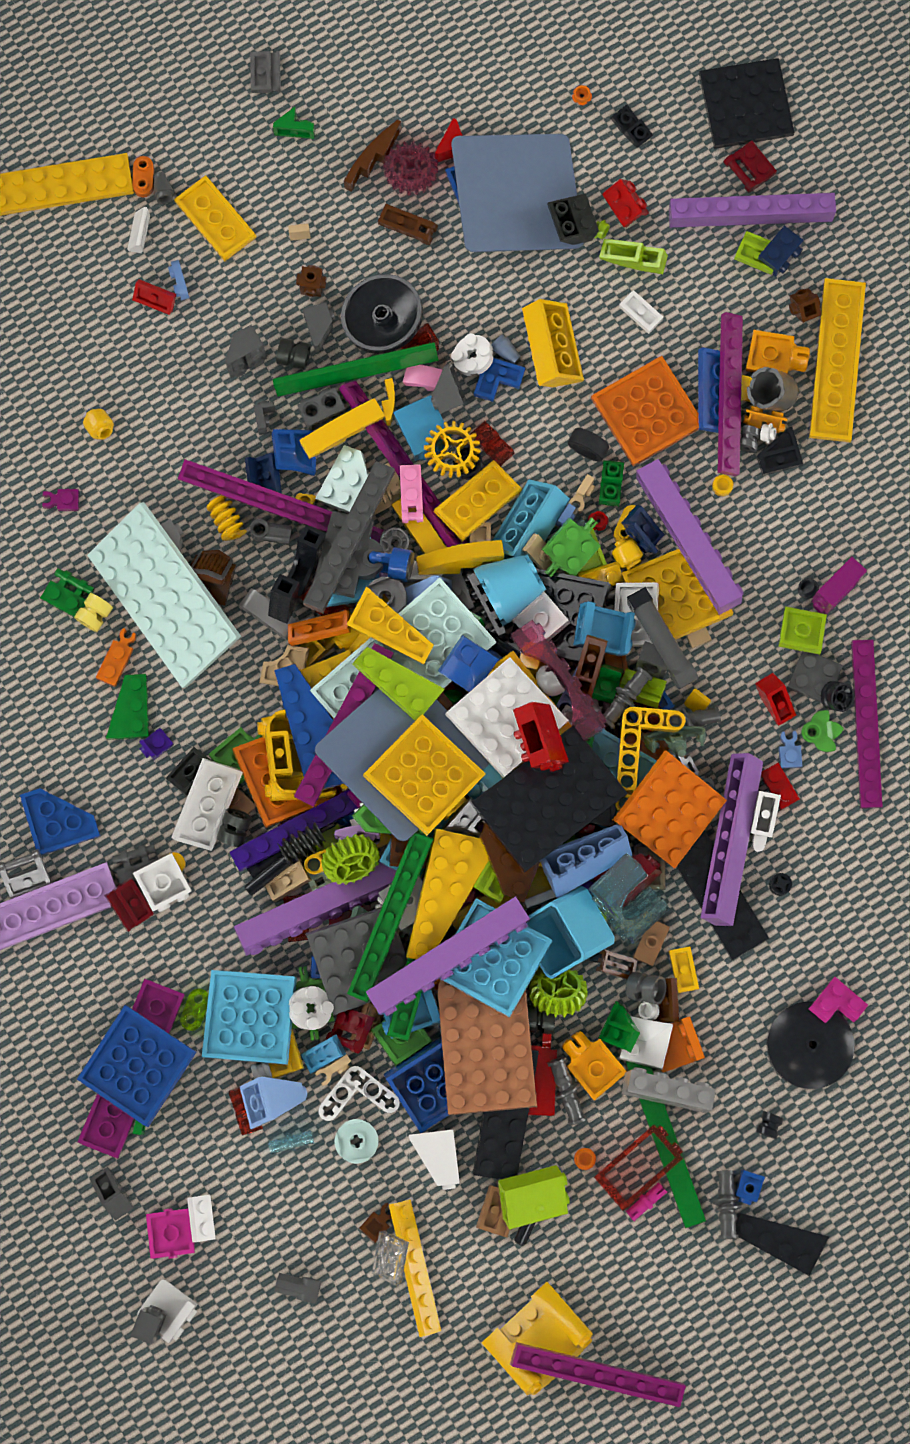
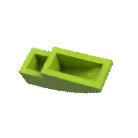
M613 239L603 240L599 256L601 260L616 265L656 274L664 273L668 257L664 248L646 247L640 242Z

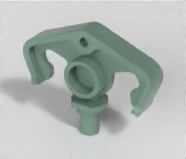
M684 726L678 732L653 731L644 735L645 747L654 753L658 747L656 741L664 740L673 753L684 757L686 755L685 750L687 749L686 738L696 737V741L700 742V746H704L706 731L705 728L699 726Z

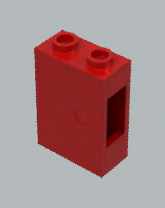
M530 702L513 709L519 730L514 732V737L517 740L522 738L523 743L520 744V747L523 751H526V753L521 755L522 761H530L531 768H540L541 771L549 769L552 772L563 768L562 764L569 762L551 705Z

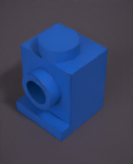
M741 1170L735 1195L739 1197L738 1201L751 1205L752 1201L757 1203L765 1177ZM748 1184H751L754 1188L751 1193L746 1191Z

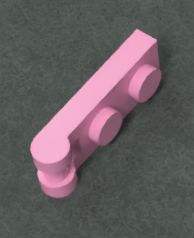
M421 464L401 465L402 523L416 520L417 523L423 522ZM408 508H416V512H408Z

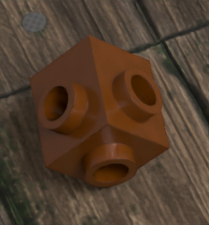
M302 266L301 273H297L296 285L299 286L301 295L321 297L322 289L326 288L327 277L323 275V269L318 266Z
M809 288L800 289L795 294L789 296L791 304H789L790 312L802 323L821 316L820 299Z

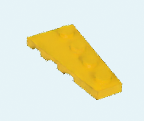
M366 586L347 626L424 665L434 645Z

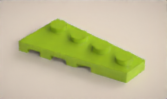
M366 647L352 663L355 668L415 721L422 714H425L445 690L369 647Z

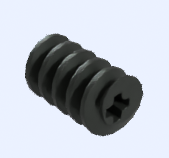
M316 822L313 823V830L306 826V834L298 830V838L291 834L290 842L283 838V846L278 844L289 865L293 864V857L300 861V853L308 857V849L316 853V845L320 849L324 848L323 841L325 840Z

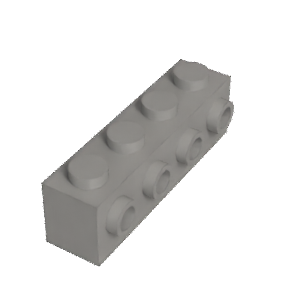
M637 1067L625 1072L621 1093L623 1095L702 1113L712 1111L716 1089L709 1088L708 1083L696 1082V1084L688 1083V1079L676 1077L674 1080L667 1078V1074L655 1072L652 1075L646 1073V1069Z

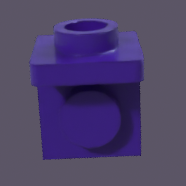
M158 728L145 740L141 739L139 741L142 745L139 748L146 758L151 756L154 761L174 745L161 728Z

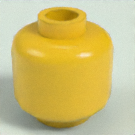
M92 409L86 413L83 426L93 439L103 440L112 434L114 422L105 410Z
M622 538L614 544L616 548L613 549L612 556L619 563L620 568L629 570L642 562L643 552L634 539L626 540V538Z

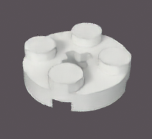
M470 333L456 345L451 358L454 361L455 367L462 374L472 376L471 374L477 373L479 375L491 366L493 362V347L485 337ZM476 352L475 354L477 356L475 358L471 357L469 359L470 354Z
M315 986L298 989L289 1000L290 1019L297 1027L305 1030H316L323 1027L329 1021L334 1009L332 1002L328 1000L326 992ZM307 1003L314 1004V1013L306 1012L308 1009Z

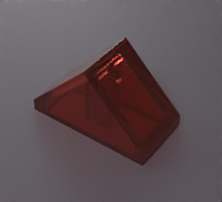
M426 323L402 349L435 342L436 350L438 351L439 340L429 323Z

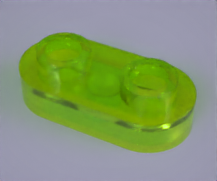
M197 988L192 990L187 998L180 1017V1023L188 1031L198 1030L203 1023L207 1012L209 995L204 989ZM198 995H201V996H202V1002H201V1003H196V1002H195V997H196V996H198ZM194 1016V1023L189 1024L187 1018Z

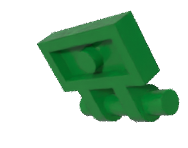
M57 568L54 575L60 578L59 583L57 584L50 580L40 599L74 618L78 610L85 607L84 601L86 599L82 598L84 592L88 594L93 593L95 588L88 585L89 582L86 580H79L72 576L71 572ZM68 583L77 587L74 593L66 589Z

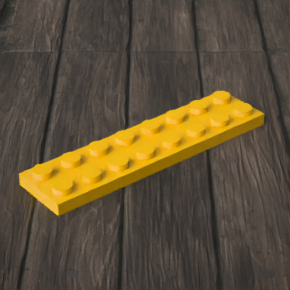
M123 153L1 173L0 216L134 194L128 154Z
M824 279L809 438L851 442L865 282Z

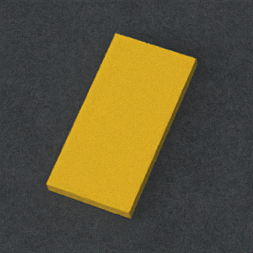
M206 175L174 199V202L224 262L257 238L253 230Z
M493 460L436 507L434 513L464 541L522 491V488Z

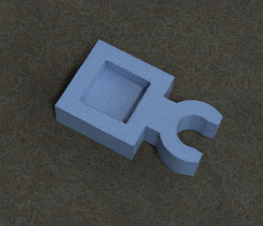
M782 732L780 739L784 746L778 748L781 768H802L801 745L795 746L794 744L797 740V732H792L791 740L786 739L785 732Z

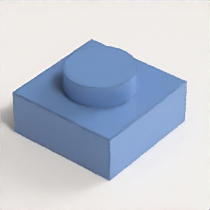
M568 503L555 525L561 527L568 518L573 520L576 516L573 514L576 507Z

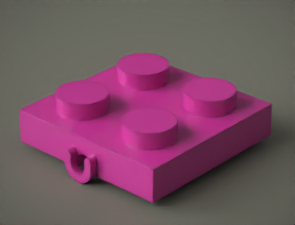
M171 1208L164 1209V1212L146 1214L150 1259L162 1257L172 1259L178 1258L177 1255L195 1253V1243H192L189 1209L173 1210Z

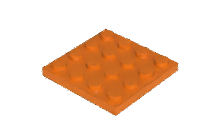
M663 356L656 358L591 395V400L633 467L699 430V413Z
M261 737L233 748L232 751L243 772L242 774L265 828L305 813L331 799H318L314 807L301 800L270 801V797L265 795V784H268L270 780L265 738ZM340 785L333 787V791L336 790L335 796L343 793Z
M665 750L612 820L620 826L622 825L623 829L670 866L676 868L727 800Z

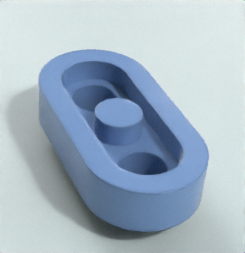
M179 260L171 261L172 266H169L168 269L171 279H176L177 284L173 285L176 297H181V300L189 299Z

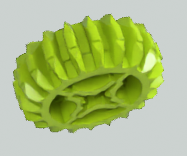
M354 834L352 837L347 835L345 839H339L337 843H332V847L326 848V853L322 854L323 859L321 863L325 876L331 882H336L338 885L341 883L347 885L349 882L355 883L356 880H362L364 876H369V872L375 871V867L379 865L380 854L376 843L370 837H365L363 834L360 836Z
M569 969L553 979L546 977L543 970H537L529 984V997L533 1001V1006L538 1007L539 1012L546 1011L547 1016L554 1014L555 1018L558 1015H562L565 1018L567 1013L573 1016L575 1011L579 1012L586 1003L588 995L587 984L583 979V975H578L577 970L571 971Z

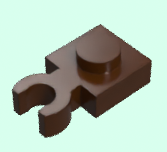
M388 1203L381 1207L379 1216L373 1212L358 1228L374 1244L390 1227L386 1221L392 1220V1217L385 1213V1209L389 1205Z

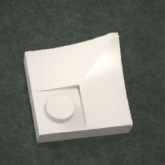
M630 1016L640 1035L631 1053L622 1050L620 1059L662 1070L673 1024Z

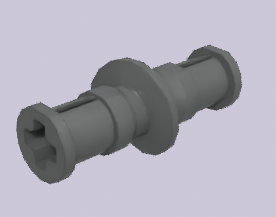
M640 667L636 669L637 672L624 688H615L618 695H615L616 699L610 704V707L603 716L599 717L603 723L612 729L615 728L614 724L628 707H635L632 701L637 700L636 696L641 693V689L648 680L651 681L653 679L650 674Z
M714 705V708L700 709L694 712L689 709V713L684 708H681V713L684 714L686 720L684 726L702 727L715 722L721 724L718 705ZM673 716L669 719L671 725H681L680 718ZM655 718L656 725L659 723L658 718Z
M559 1057L547 1063L548 1067L551 1066L555 1084L558 1086L555 1090L560 1092L555 1096V1099L563 1100V1107L566 1109L569 1117L568 1124L570 1126L587 1120L576 1094L580 1084L579 1082H572L571 1075L565 1064L566 1058Z
M716 1171V1175H719V1199L714 1200L713 1204L719 1206L717 1211H720L721 1235H719V1239H739V1236L736 1235L737 1215L735 1210L742 1208V1205L735 1203L734 1175H736V1171Z

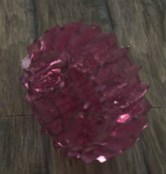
M413 140L411 145H407V142L404 141L403 147L397 144L396 150L390 149V155H386V162L383 166L385 169L384 176L388 177L387 183L392 184L393 190L399 188L400 194L405 190L407 195L410 196L411 191L418 195L420 189L425 193L426 186L432 187V181L437 179L438 160L434 159L435 153L430 152L428 146L423 148L422 142L416 146ZM422 161H424L428 167L425 174L422 172V169L420 168ZM397 163L402 168L399 176L394 170Z

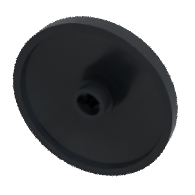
M391 274L371 276L358 283L348 293L341 310L342 326L349 340L359 349L374 354L393 352L408 344L417 334L423 319V305L416 289L407 280Z
M814 1001L796 1003L784 1009L772 1022L766 1041L768 1058L776 1073L789 1084L803 1089H819L838 1081L850 1067L855 1050L853 1033L846 1019L836 1010L832 1017L824 1023L809 1010ZM810 1041H814L816 1043L814 1045V1049H811L809 1047Z

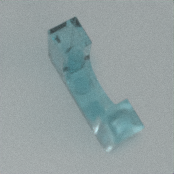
M626 853L589 890L594 896L591 899L601 908L600 912L616 930L615 933L623 941L627 939L634 944L670 908L664 899L651 887H648L630 905L622 908L628 894L648 876L642 866Z

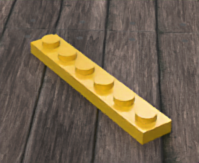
M411 1199L389 1204L419 1337L441 1332Z

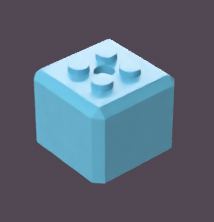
M582 886L551 901L529 915L528 927L553 940L540 963L545 976L550 979L555 978L614 944V934L590 892Z

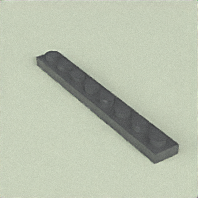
M375 461L303 601L304 606L324 613L395 474V468Z

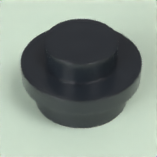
M809 578L803 579L798 585V593L804 599L813 598L819 590L818 583Z

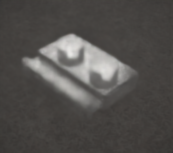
M387 1231L379 1232L372 1274L379 1275L380 1278L395 1286L401 1284L409 1242L393 1234L390 1235Z

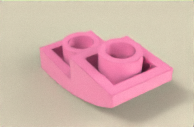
M424 365L408 367L405 371L403 383L405 386L424 387L427 391H434L442 369Z

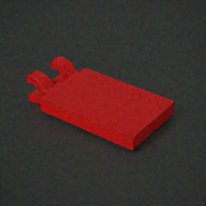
M542 1034V1046L531 1045L533 1050L539 1051L534 1078L537 1107L529 1108L528 1115L554 1116L556 1084L551 1066L548 1067L547 1063L557 1058V1050H551V1034Z

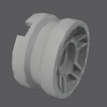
M390 528L383 532L380 538V545L384 553H392L394 547L391 546V543L395 542V540L398 542L397 548L409 550V538L404 530Z

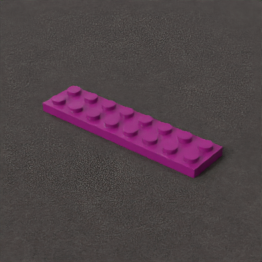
M144 978L132 1009L170 1034L185 994ZM97 1094L77 1143L119 1159L135 1119Z

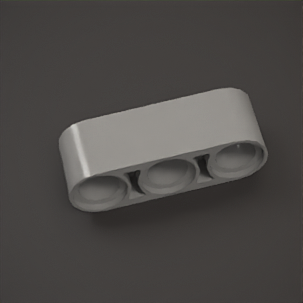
M251 588L240 602L239 607L274 633L288 640V624L298 621L291 616L288 624L268 616L270 600Z

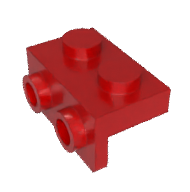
M619 179L602 195L622 226L627 228L641 215L646 216L649 212L646 209L648 206L645 200L635 192L637 190L635 185L630 180Z

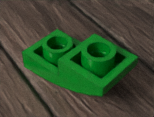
M603 460L599 505L619 507L624 462Z

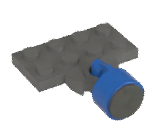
M332 511L315 578L348 514ZM371 519L333 594L354 598L359 579H374L380 572L388 574L390 579L407 582L411 577L414 565L413 551L394 547L391 554L384 553L382 546L377 541L370 539L374 520Z

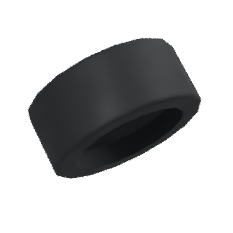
M575 428L568 440V445L571 449L581 456L597 462H601L609 449V444L603 438L583 428Z

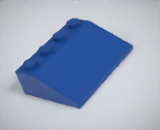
M441 1036L383 1074L420 1133L448 1116Z

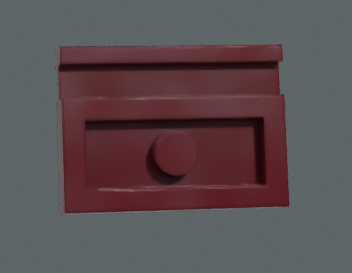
M132 878L127 879L111 892L104 895L128 932L154 915Z

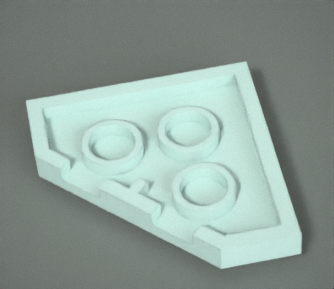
M344 445L315 499L319 503L349 513L369 475L364 454L360 450Z

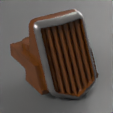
M221 550L201 551L198 555H195L191 568L215 601L220 605L226 606L237 564H233V559Z

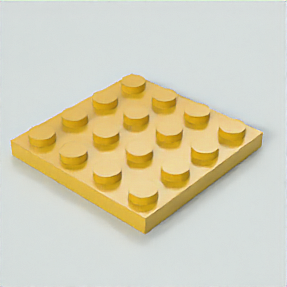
M679 549L622 572L624 583L657 582L659 584L658 612L675 640L733 616L734 612L732 609L720 615L718 614Z
M422 714L363 774V777L427 836L486 773Z

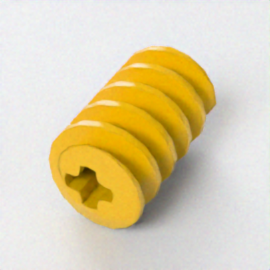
M219 495L210 501L206 508L211 512V518L215 519L214 524L218 526L217 530L222 534V540L230 541L240 538L247 533V530H240L244 525L243 522L236 523L240 516L232 515L236 511L235 507L229 508L233 504L232 500L225 501L227 497Z

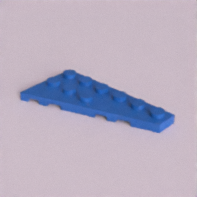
M293 664L274 671L303 776H305L316 755L315 747L326 736L333 718L311 693L310 690L312 688L298 667ZM332 771L323 790L344 783Z

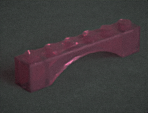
M531 620L513 632L511 638L523 655L549 665V668L562 680L572 705V726L575 727L582 739L587 742L606 729L604 723L607 721L600 711L596 713L592 707L595 703L589 694H583L580 689L582 684L576 676L572 677L568 672L570 667L565 659H559L555 653L558 650L551 640L547 641L543 636L546 632L539 622L535 624Z

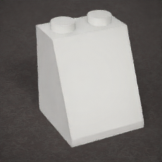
M445 1130L409 1135L411 1143L437 1186H442L443 1190L455 1189V1184H459L460 1181L454 1131Z

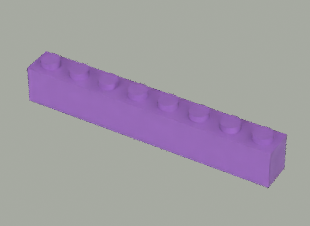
M835 193L670 199L669 226L672 228L832 222L836 214Z
M657 459L636 470V479L720 615L742 603L743 590L738 583L735 584L732 580L733 575L729 567H724L721 562L722 556L717 549H713L710 544L712 541L709 534L702 531L699 518L691 513V506L688 500L680 495V488L677 482H672L669 477V469Z
M750 753L731 754L723 796L727 801L721 807L700 917L715 926H733L763 767V761Z
M379 862V865L375 867V871L369 872V876H364L362 880H356L355 883L349 882L347 885L344 883L338 885L336 882H332L234 926L246 956L250 954L256 955L267 946H276L287 937H296L307 928H316L327 919H336L343 912L352 910L353 907L358 905L362 906L367 901H376L377 897H380L378 893L389 887V884L391 885L396 871Z
M515 896L372 987L366 993L380 1016L385 1014L387 1017L398 1010L396 1006L404 1002L406 1005L416 998L415 994L423 990L425 993L435 986L433 982L440 978L445 980L454 974L452 970L458 966L462 969L472 963V957L477 954L481 957L491 950L490 946L497 942L500 945L510 938L508 934L515 930L519 933L527 928V922L530 921V918Z

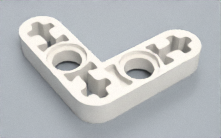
M353 1066L346 1071L321 1103L319 1115L326 1121L334 1120L357 1090L387 1113H393L398 1110L400 1101L394 1093L358 1066ZM359 1070L361 1072L359 1076L363 1080H365L366 1076L370 1078L364 1084L363 1089L358 1087L361 1085L358 1080L351 1081L352 1076L350 1073L352 1071L357 1072ZM371 1083H375L379 1087V1092L375 1096L368 1095L366 1091L367 1086ZM340 1087H345L348 1090V1097L344 1100L336 1097V1091ZM383 1090L387 1092L384 1095L386 1098L391 1099L393 1097L395 1099L394 1104L396 1106L394 1108L389 1107L386 1109V1103L382 1099L380 1103L376 1101L381 1096ZM332 1096L336 1102L342 1105L340 1108L335 1105L332 1109L334 1115L325 1117L323 1115L325 1113L323 1107H329L333 1103L329 1101Z

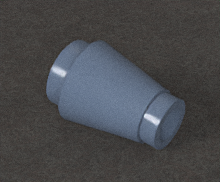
M502 334L492 343L493 352L512 364L521 357L508 336L505 337Z

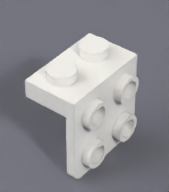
M163 1279L157 1284L139 1309L137 1315L141 1309L150 1307V1305L162 1309V1314H165L166 1318L160 1334L163 1335V1340L170 1343L173 1339L177 1341L184 1331L181 1327L186 1321L190 1323L196 1315L197 1311L195 1308L198 1304L167 1280Z

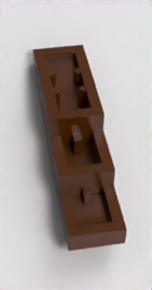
M396 120L383 130L354 162L344 179V188L346 190L353 191L360 175L368 178L377 161L383 164L386 162L402 130L400 120Z

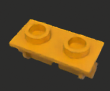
M751 406V409L746 408L749 416H744L743 423L761 429L762 422H767V425L772 423L773 428H776V433L784 432L786 424H783L782 421H787V417L783 416V412L772 411L771 413H766L757 406Z

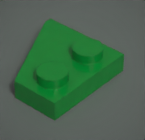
M615 1001L598 1039L600 1038L601 1041L631 1053L640 1032L624 1005Z

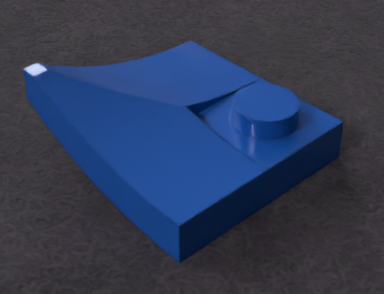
M273 429L271 435L276 469L298 471L315 476L316 456L309 459L299 442L300 439L309 435L314 430Z
M462 635L438 671L470 692L489 675L499 659Z

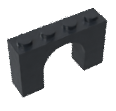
M306 524L297 541L295 559L288 576L279 574L271 589L268 616L288 624L318 567L325 541V532Z

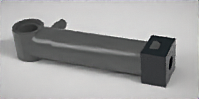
M644 587L627 596V605L635 613L634 616H637L668 668L677 688L681 689L698 680V674L694 666L687 660L653 604V598L647 588Z

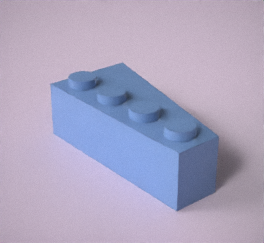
M617 824L560 845L543 858L541 864L556 898H559L632 856L627 834L622 825Z

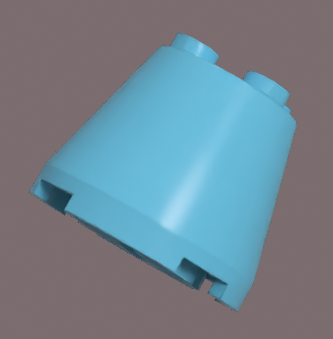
M528 554L480 565L473 569L502 626L511 622L546 590Z

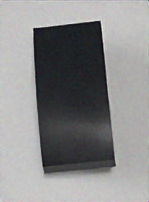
M627 104L610 117L617 128L636 148L653 136L643 120H639Z

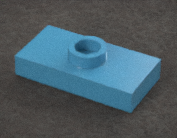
M334 1035L305 1051L301 1056L311 1074L346 1055V1052L338 1036Z

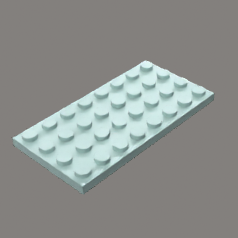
M144 502L139 503L87 555L182 688L188 687L241 637Z
M438 578L398 613L434 645L424 665L373 638H369L310 691L335 719L359 673V670L352 663L366 647L372 648L374 643L392 651L394 655L391 660L445 688L452 680L441 674L438 670L462 635L487 651L497 642L444 581Z

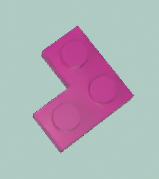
M834 977L809 1007V1010L826 1023L838 1009L854 1023L867 1008L868 1004L839 979Z

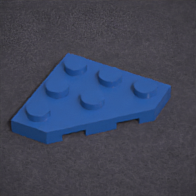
M41 788L20 795L36 850L39 849L41 856L101 837L94 815Z

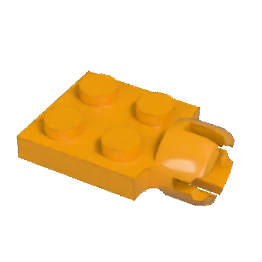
M753 330L746 371L756 372L760 368L769 367L787 374L792 370L805 372L808 367L810 348L797 346L794 343L795 336Z
M579 1031L571 1036L578 1047L570 1039H567L562 1045L563 1050L571 1060L566 1066L592 1100L595 1101L621 1079L627 1071L600 1038L595 1042H591L583 1032Z

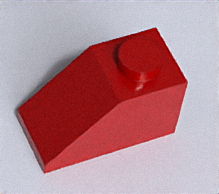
M774 673L755 683L761 700L778 726L797 716L785 684Z

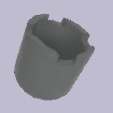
M769 367L760 368L752 374L750 386L747 387V395L753 405L761 409L782 412L795 404L799 389L797 382L792 376Z

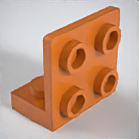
M690 1016L679 1020V1022L670 1023L673 1024L663 1069L661 1070L662 1073L705 1058Z

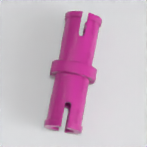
M657 1182L645 1195L641 1194L639 1196L640 1199L625 1212L635 1222L645 1211L651 1210L653 1204L667 1194V1191Z

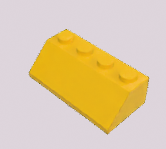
M538 299L523 307L524 322L539 386L553 388L584 381L567 303Z

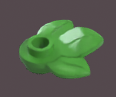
M828 710L816 712L811 722L806 723L801 730L803 739L809 743H814L816 748L822 752L835 751L836 746L833 740L844 730L840 724L829 721L830 714ZM813 729L815 736H810L808 730Z

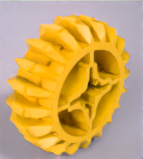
M452 421L451 427L448 426L447 422H444V429L440 425H436L437 432L434 430L430 431V435L433 438L426 437L425 440L431 444L424 445V450L430 451L424 455L425 458H432L428 461V465L436 464L433 468L434 472H437L439 468L442 469L441 476L445 475V471L449 472V478H452L453 472H456V476L460 477V470L468 474L469 471L466 466L473 469L475 465L472 461L478 462L479 457L474 454H480L481 452L479 448H474L480 445V441H472L476 438L477 434L469 435L470 427L463 430L464 423H460L459 428L455 427L456 421ZM447 434H456L463 439L452 440ZM441 438L445 448L436 455L435 444ZM468 444L469 456L463 461L460 450ZM450 445H452V448L453 446L457 447L454 454L447 452ZM450 458L455 463H457V465H448L443 463L441 460Z

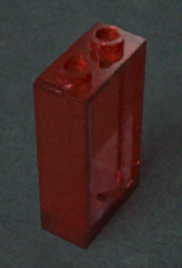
M653 1124L594 1176L622 1211L629 1207L684 1158L681 1155L684 1151L676 1142L671 1144L666 1138L669 1134L661 1125L657 1127ZM654 1132L675 1158L627 1200L606 1174Z

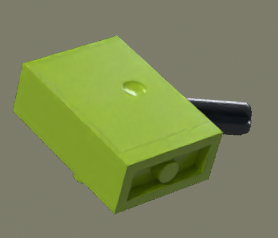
M557 1165L498 1180L503 1220L509 1230L519 1227L514 1241L521 1246L527 1243L536 1222L568 1214L567 1205L570 1204V1199L567 1191H565V1186L568 1184L567 1177L564 1172L561 1173Z

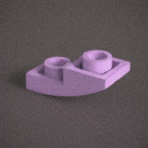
M360 825L336 830L334 834L335 839L338 840L345 839L347 835L352 837L354 834L357 836L363 834L365 837H370L373 841L375 838L380 839L381 833L365 832Z

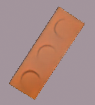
M346 610L288 624V643L291 646L350 633L351 628L347 626L350 614Z

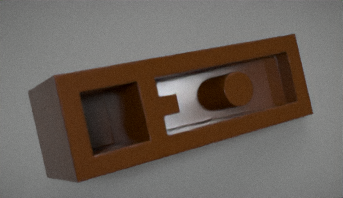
M591 635L586 636L571 693L591 699L603 662L607 640Z

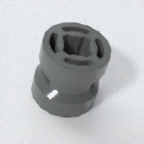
M750 425L742 427L740 450L749 453L757 451V441L760 439L761 433L759 428Z

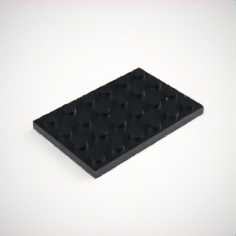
M574 725L560 735L569 762L562 764L563 768L552 772L549 769L541 771L540 768H531L530 761L524 762L471 802L476 812L524 872H527L628 794Z

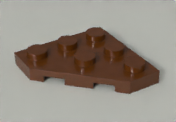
M485 823L480 839L487 852L492 870L499 882L500 890L503 895L510 898L516 896L519 902L524 903L540 862L527 872H524Z

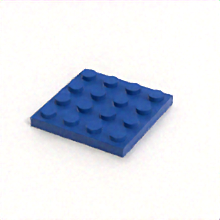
M124 1005L77 1080L144 1126L149 1127L197 1052L129 1006Z

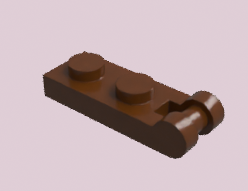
M385 204L378 219V225L417 239L426 245H431L432 235L438 229L436 223ZM421 227L426 229L425 233L419 231Z

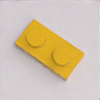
M617 562L577 573L578 577L609 582L611 587L615 586L616 583H624L620 565Z
M691 947L669 950L674 978H677L678 993L699 990Z

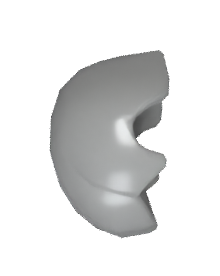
M544 665L536 672L537 685L545 695L557 696L566 691L554 672L549 668V665Z

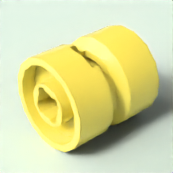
M90 593L84 601L85 607L80 608L74 618L90 630L98 632L103 624L102 618L108 617L113 607L102 598Z

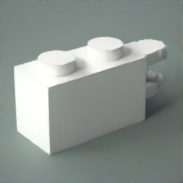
M758 791L750 833H753L751 847L756 852L762 851L765 847L764 845H766L767 837L773 836L781 795Z

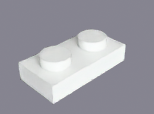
M634 290L619 304V308L648 334L663 320V316Z
M204 1195L187 1198L192 1243L216 1239L211 1196Z

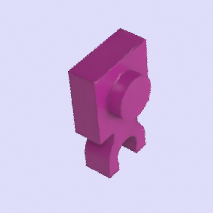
M57 489V494L43 491V497H50L51 501L49 503H42V507L50 509L57 506L58 511H79L80 491L79 489Z

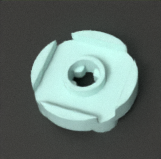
M352 1119L345 1122L335 1135L337 1153L350 1163L358 1164L368 1161L378 1148L379 1138L376 1130L370 1123L361 1119ZM354 1135H358L359 1138L363 1139V1143H360L359 1148L350 1143V1140L354 1139Z

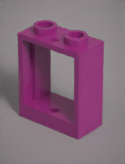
M851 557L816 592L811 600L814 609L819 613L828 614L861 581L867 570Z

